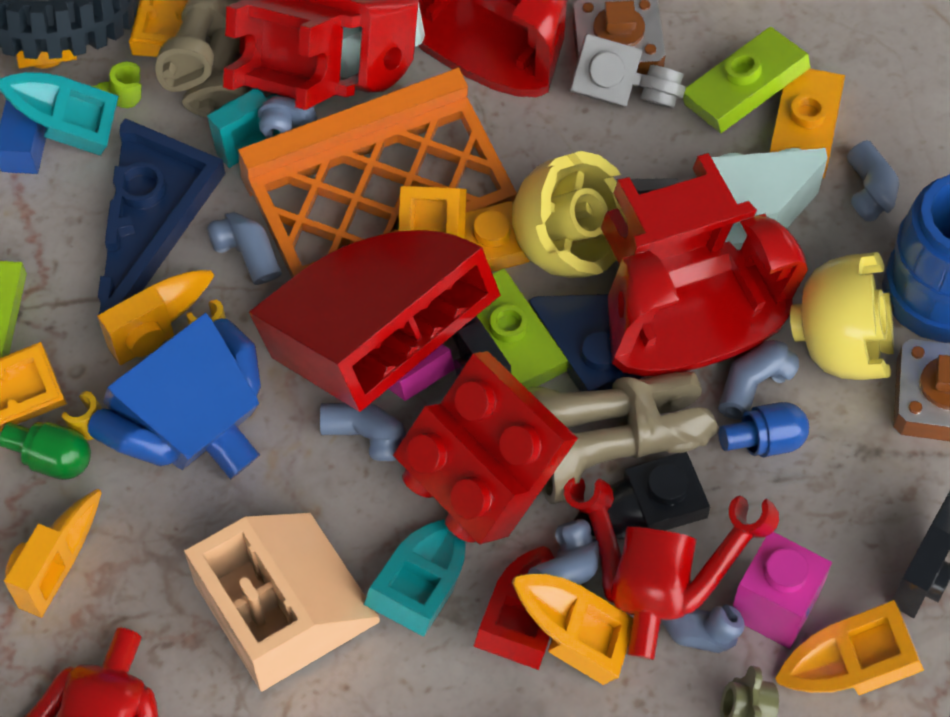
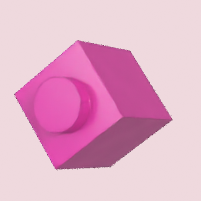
M773 532L765 537L740 581L732 607L740 612L745 626L791 649L820 596L832 562Z

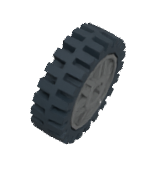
M0 0V47L2 48V53L15 56L23 50L25 58L38 59L41 52H48L49 59L62 58V51L70 50L74 56L85 54L86 45H91L96 50L107 46V38L116 41L124 35L123 29H130L132 27L138 10L137 0Z

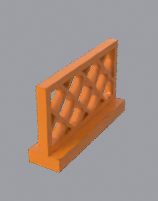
M459 67L238 149L242 181L249 196L254 197L291 278L312 264L309 263L302 266L294 249L302 231L333 241L328 254L340 249L342 245L347 246L363 240L361 237L347 233L357 209L389 220L383 234L399 231V229L395 230L397 223L399 224L400 195L394 208L363 197L373 174L404 186L458 188L467 167L489 175L497 190L481 197L466 193V212L509 201L514 202L517 192L467 97L469 86ZM461 119L469 135L464 151L432 141L438 127ZM426 132L424 137L418 136L419 134ZM395 143H400L418 150L410 172L379 162L383 149ZM474 147L480 157L471 155ZM369 153H372L370 158L364 156ZM427 153L458 164L449 187L418 176ZM344 163L363 170L364 172L355 193L324 183L329 169ZM316 174L315 179L309 177L311 175ZM287 184L309 191L299 215L275 207L268 192ZM318 195L348 205L339 229L308 219ZM283 224L293 227L289 236Z

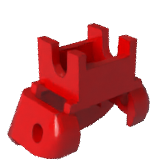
M242 0L226 6L225 36L235 39L240 37L239 54L242 56L237 61L224 67L223 88L235 90L245 85L295 99V108L307 110L334 95L342 97L354 96L355 90L366 93L384 92L404 76L413 61L419 0ZM343 27L351 29L362 27L359 73L342 81L340 80Z
M419 0L425 37L422 44L418 45V47L452 70L459 67L463 76L492 90L517 97L537 98L549 93L565 38L566 3L568 0Z
M709 153L697 156L692 168L696 178L639 195L630 177L617 181L613 193L625 215L627 223L619 209L616 208L606 212L601 230L620 264L608 294L612 364L623 373L646 377L673 372H686L732 358L759 346L779 332L790 317L793 296L808 271L804 252L795 237L786 227L775 219L767 217L765 213L755 216L757 209L749 201L737 204ZM737 222L742 224L747 233V237L740 250H737L730 241L725 242L733 224Z

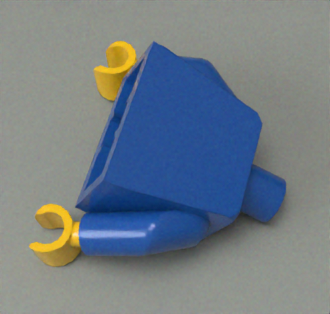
M217 299L211 300L208 303L211 318L206 312L199 318L193 316L191 311L186 314L188 321L186 328L107 387L103 403L108 409L102 408L92 392L84 391L79 395V398L88 411L79 417H72L67 412H63L61 417L69 428L80 432L87 440L95 439L118 453L160 467L174 464L177 468L183 470L207 451L231 480L260 456L258 451L238 428L241 423L253 414L259 405L257 395L261 389L256 346L233 322L226 319L221 301Z

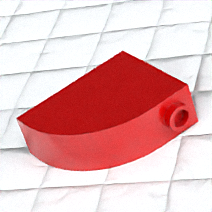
M410 230L366 238L331 252L292 277L250 310L249 314L271 358L361 412L500 297L501 294L481 246L449 233L430 230Z

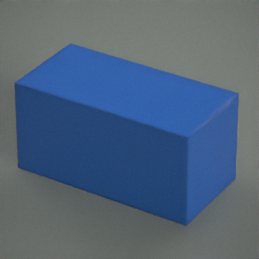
M7 99L0 122L1 172L38 174L46 142L44 137L46 127L29 119Z

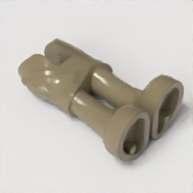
M188 0L181 14L183 23L176 36L169 38L159 50L155 65L158 82L164 89L170 92L187 90L183 96L182 103L184 108L193 114L207 118V115L221 108L225 103L235 100L252 90V87L245 85L235 90L223 88L224 67L233 63L236 52L240 50V37L235 39L225 36L226 6L242 0ZM207 36L211 40L209 44L205 42Z
M673 372L643 379L619 378L613 383L612 389L559 392L541 386L527 388L568 429L590 422L627 416L628 425L573 433L578 438L543 487L545 498L550 504L565 502L564 486L572 478L575 479V484L580 483L582 473L592 466L618 458L633 456L637 459L644 455L665 451L668 453H685L699 446H706L709 439L719 432L716 419L707 408H690L660 416L661 413L683 409L699 399L702 394V388L695 372Z

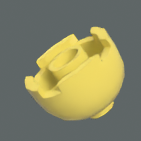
M578 151L542 163L523 180L512 205V226L518 245L531 262L551 275L584 278L601 274L615 261H618L601 230L606 212L616 208L619 209L627 223L625 215L613 193L617 184L613 177L621 175L618 169L598 154Z
M879 252L847 255L824 263L815 269L806 281L803 288L802 303L791 305L790 323L794 341H806L812 360L824 372L841 379L888 378L892 373L890 365L881 359V352L894 354V336L890 293H883L881 289L876 290L873 273L883 272L885 268Z

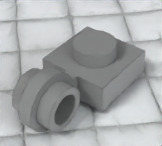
M586 34L569 92L621 107H627L632 86L643 88L641 100L674 108L676 99H683L686 87L681 85L684 74L669 68L650 65L647 75L636 73L642 49Z

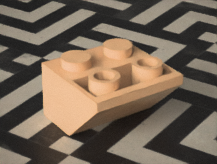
M311 513L245 516L184 550L197 589L261 692L380 622L376 611L364 605L366 600L365 594Z

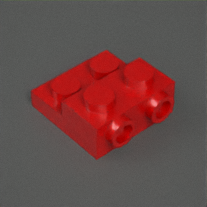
M486 351L472 354L440 404L428 405L423 408L393 456L405 468L402 474V480L405 485L422 497H434L448 512L445 524L450 532L463 541L477 542L481 545L510 536L578 438L496 358Z

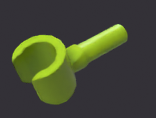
M119 62L111 68L108 82H101L92 87L118 95L117 106L127 109L132 108L139 103L142 96V85L139 83L140 67L134 62Z

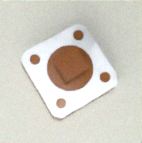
M577 0L573 4L572 22L577 61L584 36L590 34L642 49L636 73L647 75L650 65L664 67L665 48L658 0Z
M909 339L902 344L896 365L893 427L900 435L950 442V344Z

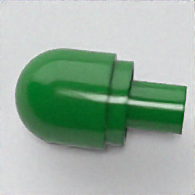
M8 422L0 435L1 447L21 453L22 463L29 466L31 471L55 479L69 480L76 478L86 470L91 459L90 445L80 432L53 422H36L30 429Z

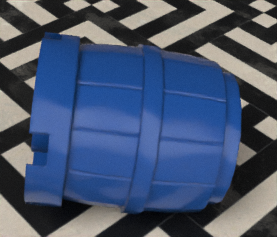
M950 174L932 181L916 197L908 214L901 221L895 247L890 253L882 282L883 293H890L891 303L894 305L892 314L898 322L920 337L942 343H950Z

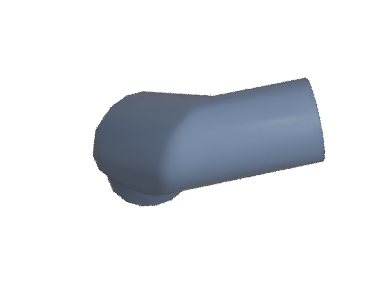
M273 96L263 102L258 111V117L260 118L259 129L267 138L273 137L274 129L279 130L281 134L318 120L314 106L307 110L295 108V99L290 97Z
M865 140L855 145L847 154L846 159L861 177L865 187L852 196L851 204L865 221L872 222L883 211L888 214L895 207L900 184L898 176L872 142Z
M235 212L224 214L225 219L210 222L207 232L214 250L224 253L235 247L237 251L241 252L254 285L270 282L282 275L268 235L263 226L258 222Z
M768 340L734 360L730 366L719 402V412L728 418L742 420L744 412L751 410L759 383L769 377L777 383H783L785 379L791 380L795 376L799 368L797 354L788 350V346L784 342Z
M321 403L320 405L321 435H362L365 438H369V455L373 460H397L393 454L402 442V438L406 436L403 423L375 404H369L361 412L346 403Z
M578 519L558 526L555 532L556 540L561 547L557 551L556 558L530 568L528 574L557 576L580 585L589 581L596 574L599 563L598 541L592 539L591 527L586 520Z
M727 604L722 607H714L711 611L696 609L694 612L686 614L679 619L661 620L672 640L678 645L714 653H721L736 646L738 637L743 633L745 627L744 619L740 612Z

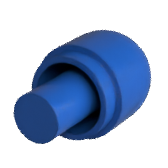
M789 402L755 406L751 411L744 412L741 422L720 426L718 432L719 442L724 451L747 448L752 456L760 455L763 458L796 451L805 443L809 435V421L801 408Z

